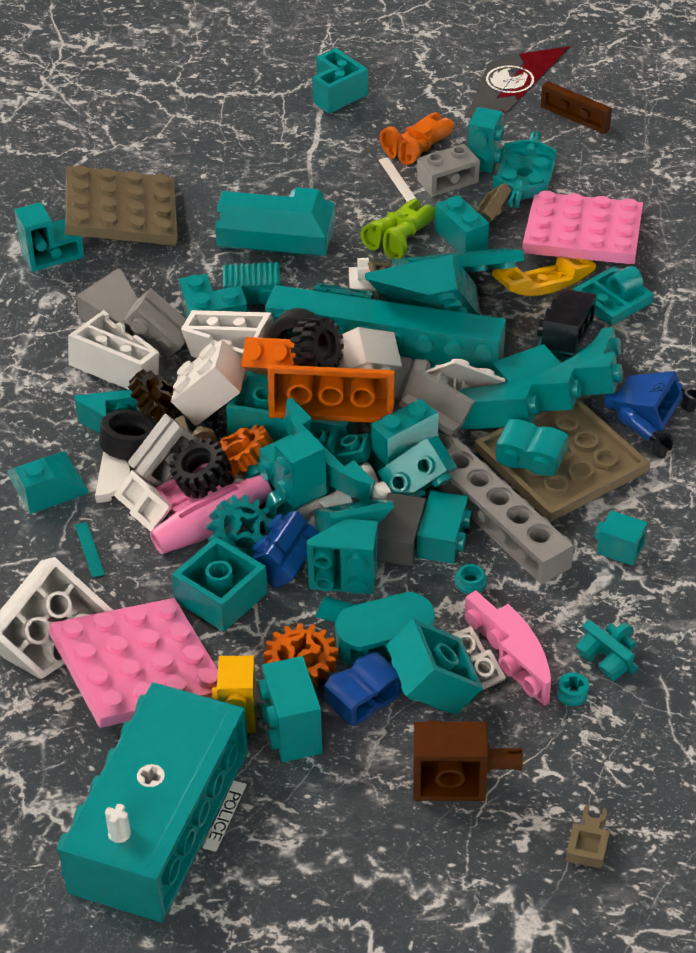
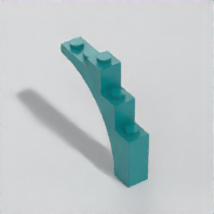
M614 327L602 328L597 337L585 349L552 368L509 382L461 389L460 392L473 399L475 403L460 430L504 428L510 419H519L532 423L535 415L539 414L540 411L573 410L577 398H580L581 395L614 394L618 383L622 382L623 379L622 365L617 364L616 361L617 356L621 355L620 338H615Z

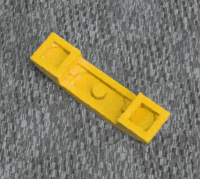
M557 257L555 265L522 272L517 266L515 268L493 270L492 276L513 293L524 296H540L557 292L575 284L593 272L597 264L592 260Z

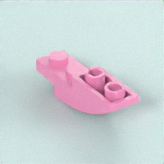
M477 591L467 595L465 601V620L469 626H472L474 630L477 629L487 638L494 649H499V666L503 673L516 680L528 696L534 697L543 706L549 704L551 677L548 662L537 637L529 625L509 604L496 609Z

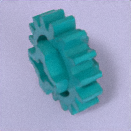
M232 495L227 502L222 500L216 506L217 509H214L209 515L213 521L206 525V529L213 531V534L208 538V541L210 542L213 538L218 537L253 558L256 553L253 550L254 545L263 536H268L271 531L268 525L273 519H267L266 517L269 508L259 509L260 500L258 499L252 504L249 503L248 495H244L239 501L235 495ZM244 526L248 527L244 530V533L241 532L239 535L236 534V532L239 531L240 528L242 529Z

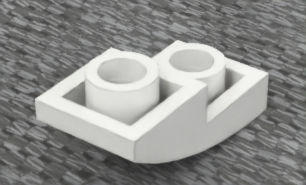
M472 626L452 634L462 638L483 690L505 681L506 677L490 649L485 651Z

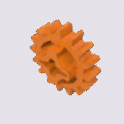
M254 425L251 429L248 427L240 428L237 432L220 440L219 444L232 466V471H229L232 477L247 471L248 466L256 465L258 463L257 460L260 459L259 449L273 442L263 425L260 427Z
M298 623L295 630H291L289 626H284V634L274 632L273 641H266L264 664L303 656L315 688L318 687V679L321 678L327 681L330 677V672H336L338 648L335 647L334 637L327 638V630L325 629L318 633L315 632L314 624L309 626L308 629H303L302 624Z

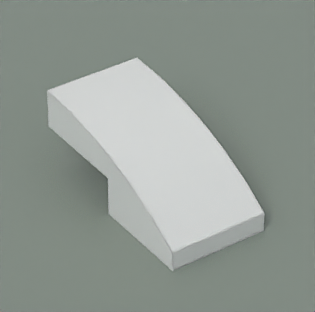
M133 470L130 471L114 494L119 501L131 510L129 513L150 532L160 525L172 508L169 502L151 483Z

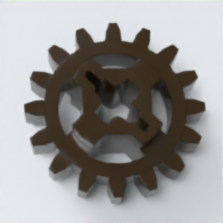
M142 369L129 381L128 389L132 391L130 396L138 401L137 407L146 416L150 415L153 417L156 423L160 421L165 413L174 420L184 415L171 403L174 383L164 380L162 375H155L152 370L146 372Z

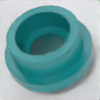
M466 564L456 573L454 584L464 594L469 595L474 591L481 593L487 586V576L480 566Z

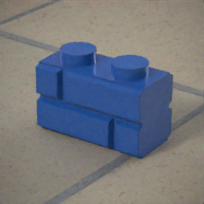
M294 510L285 516L282 514L277 515L268 525V528L271 530L268 536H263L253 547V550L256 552L253 559L266 566L267 582L273 588H279L293 580L307 559V540L319 534L311 524H307V520L298 511Z

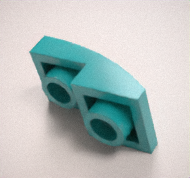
M337 428L318 429L311 432L341 464H349L353 460L356 463L367 462L372 449L370 433L350 434L341 437Z

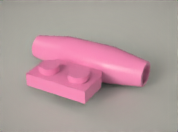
M208 463L198 466L193 473L203 470ZM259 475L224 486L223 488L218 485L216 487L217 491H209L205 497L199 494L198 498H193L192 495L186 496L174 479L156 487L172 506L168 512L172 516L150 532L155 548L160 554H165L197 544L209 538L213 534V531L206 529V525L213 521L209 515L214 509H217L216 506L222 500L227 502L232 495H235L239 501L241 497L248 495L249 503L251 504L256 499L260 500L259 508L266 502L269 493L272 492L268 481H265Z

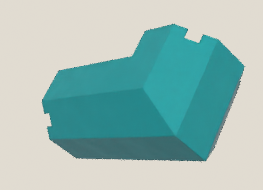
M296 187L288 197L222 191L217 205V212H220V218L216 220L215 224L216 246L221 249L285 255L326 256L336 222L335 203L330 199L328 202L323 198L324 194L319 189Z

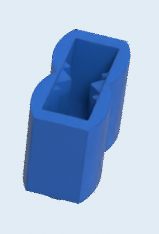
M373 652L359 657L351 669L334 673L328 678L324 685V702L348 724L354 726L365 721L377 709L383 708L396 700L403 693L401 689L402 684L394 667L378 652Z

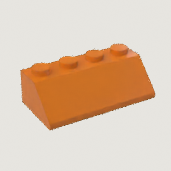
M268 364L269 418H284L286 401L291 397L312 420L377 423V420H382V417L394 412L395 370Z

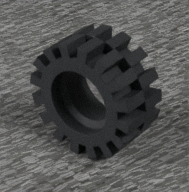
M327 317L307 318L297 323L298 327L293 329V333L296 336L291 337V342L294 343L291 353L296 354L293 358L294 363H299L298 366L339 367L340 363L338 360L343 358V354L340 353V349H344V344H340L343 335L342 333H337L340 328L338 325H334L335 321Z
M198 438V443L196 444L193 440L188 441L189 446L187 448L184 445L179 447L180 454L174 453L172 457L175 461H170L169 465L171 467L170 474L181 491L188 497L192 495L193 498H198L199 494L205 497L209 491H217L216 487L218 485L223 488L226 485L224 479H230L231 474L229 471H232L230 461L217 441L214 442L211 438H208L207 441L204 438ZM209 463L203 470L193 473L198 466Z

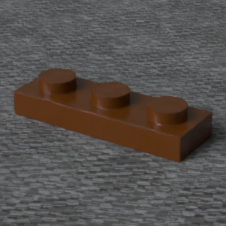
M549 81L542 85L541 108L602 134L610 130L611 107Z

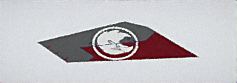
M570 46L507 55L489 63L465 118L472 117L477 107L507 112Z

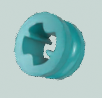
M572 672L562 675L558 680L557 697L559 701L567 706L575 707L582 705L588 698L589 682L587 678L579 673ZM570 687H576V691H570Z

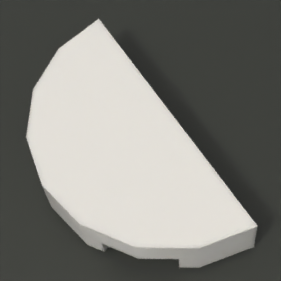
M103 452L95 494L96 503L112 500L115 492L130 473L129 464L125 460L117 459Z

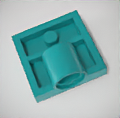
M613 266L573 288V291L597 294L595 315L611 326L650 305L654 299V293L643 286L642 275L633 266H627L622 270Z

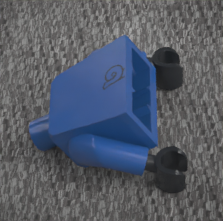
M676 371L655 372L628 377L619 392L606 394L604 400L607 409L616 410L619 421L623 426L631 428L646 441L648 439L653 441V453L657 457L664 458L667 449H672L673 438L667 433L657 434L655 431H662L679 402L686 411L692 412L696 409V388L688 387L683 389V385L679 383Z

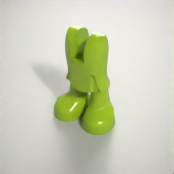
M416 198L409 200L397 211L389 212L386 217L371 221L364 226L360 232L362 243L369 250H376L383 244L384 252L388 258H402L408 249L406 238L409 235L414 236L417 231L433 221L435 218V208L429 204L421 207L420 200Z

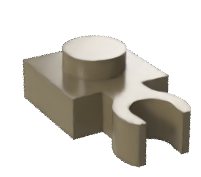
M587 804L583 809L582 825L573 823L566 852V862L602 869L610 834L609 830L603 829L606 825L607 810L603 808L602 815L599 818H592L589 816L590 805Z

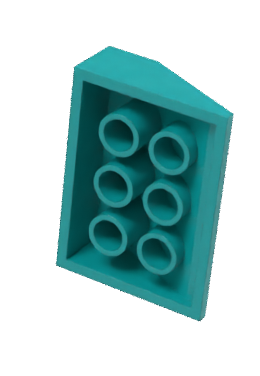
M452 254L365 273V279L388 302L481 315L476 284Z

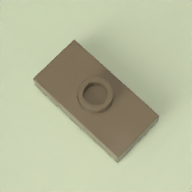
M503 183L488 192L476 209V212L488 223L491 222L502 212L501 206L510 194L511 188L506 183Z

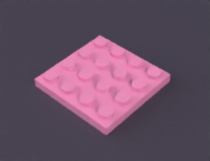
M542 191L539 194H534L522 249L525 254L635 265L643 202H637L634 199L614 200L605 196H597L595 198L583 197L576 193L562 195L555 194L552 191Z
M175 598L50 623L49 635L99 728L131 721L138 698L141 694H146L152 682L212 699V687H217L218 669Z

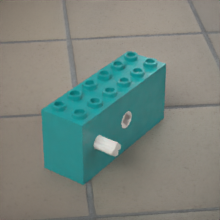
M151 683L146 694H141L138 698L131 721L124 723L117 746L109 750L105 760V767L100 776L96 775L93 778L89 796L84 804H79L71 828L68 833H63L59 839L57 854L60 856L61 875L64 877L68 894L163 923L248 754L245 708L158 683Z

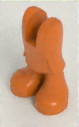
M434 112L425 116L415 125L406 128L403 134H400L392 126L383 129L380 132L379 140L383 150L391 159L398 156L402 164L409 165L417 161V158L423 152H427L433 144L448 137L453 132L455 124L449 118L441 119V115Z

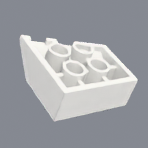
M57 558L41 560L0 610V656L37 678L42 679L65 664L49 635L50 623L112 611L113 609Z

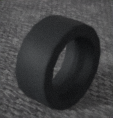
M113 411L105 415L101 420L99 445L102 451L109 456L121 460H130L157 423L154 421V418L146 416L145 413L139 411ZM122 434H132L136 436H127Z

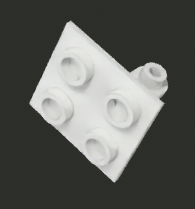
M452 359L451 362L436 365L434 368L425 371L459 392L463 388L482 387L505 382V378L494 375L495 372L493 370L469 366V362L463 359Z

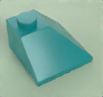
M65 451L7 471L29 514L89 494L88 488Z
M374 498L314 509L317 531L320 533L345 518L378 521L379 524L394 508V502Z

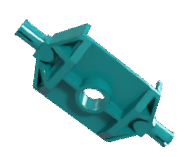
M532 131L529 140L504 143V154L497 175L493 176V189L503 183H506L511 188V192L508 195L510 196L508 205L513 208L514 202V208H518L520 200L533 198L534 194H539L548 189L556 163L557 150L540 142L541 133L539 131L536 132V135L535 131Z

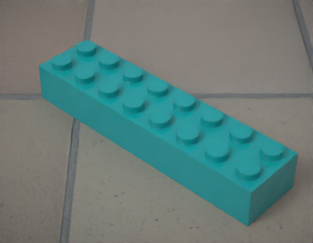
M274 285L265 306V312L272 314L274 322L284 311L292 308H304L313 312L318 318L327 317L335 321L334 325H338L340 328L337 332L338 334H344L357 327L394 332L400 356L411 358L413 361L415 359L429 361L431 368L451 362L452 359H463L469 362V366L492 370V362L504 358L506 323L504 318ZM289 328L287 330V336L289 339H291V337L296 336L293 333L294 328Z

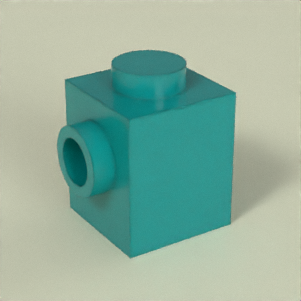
M611 510L605 522L600 521L595 531L594 539L598 540L597 554L634 566L645 546L648 522Z

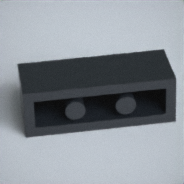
M562 289L558 298H553L551 309L547 308L545 318L539 321L537 336L542 337L541 345L544 344L551 350L576 354L594 322L597 294Z

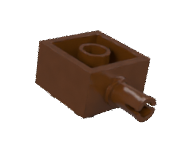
M433 720L414 722L413 801H486L487 773H490V770L522 771V747L490 748V744H487L486 722H437Z

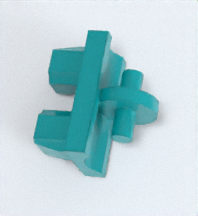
M590 619L582 625L585 635L575 646L582 658L591 663L600 652H603L607 657L598 666L600 671L613 682L626 671L632 676L638 671L639 666L633 662L635 655L630 651L637 645V642L631 638L634 628L630 624L624 622L616 627L614 624L609 623L605 631Z

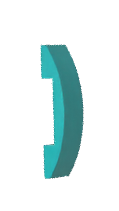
M291 397L286 401L284 417L288 436L291 434L294 436L307 429L310 431L312 418ZM325 448L326 483L362 501L372 499L375 481L354 460L343 466Z

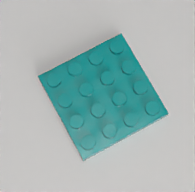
M498 248L392 259V267L452 254L465 271L477 272L486 271L488 268H515L516 262L524 261V250Z

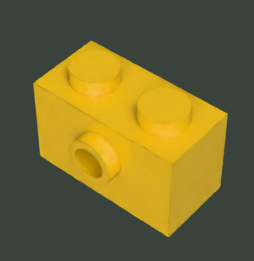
M254 655L219 656L217 687H212V699L245 708L247 733H256L257 690Z

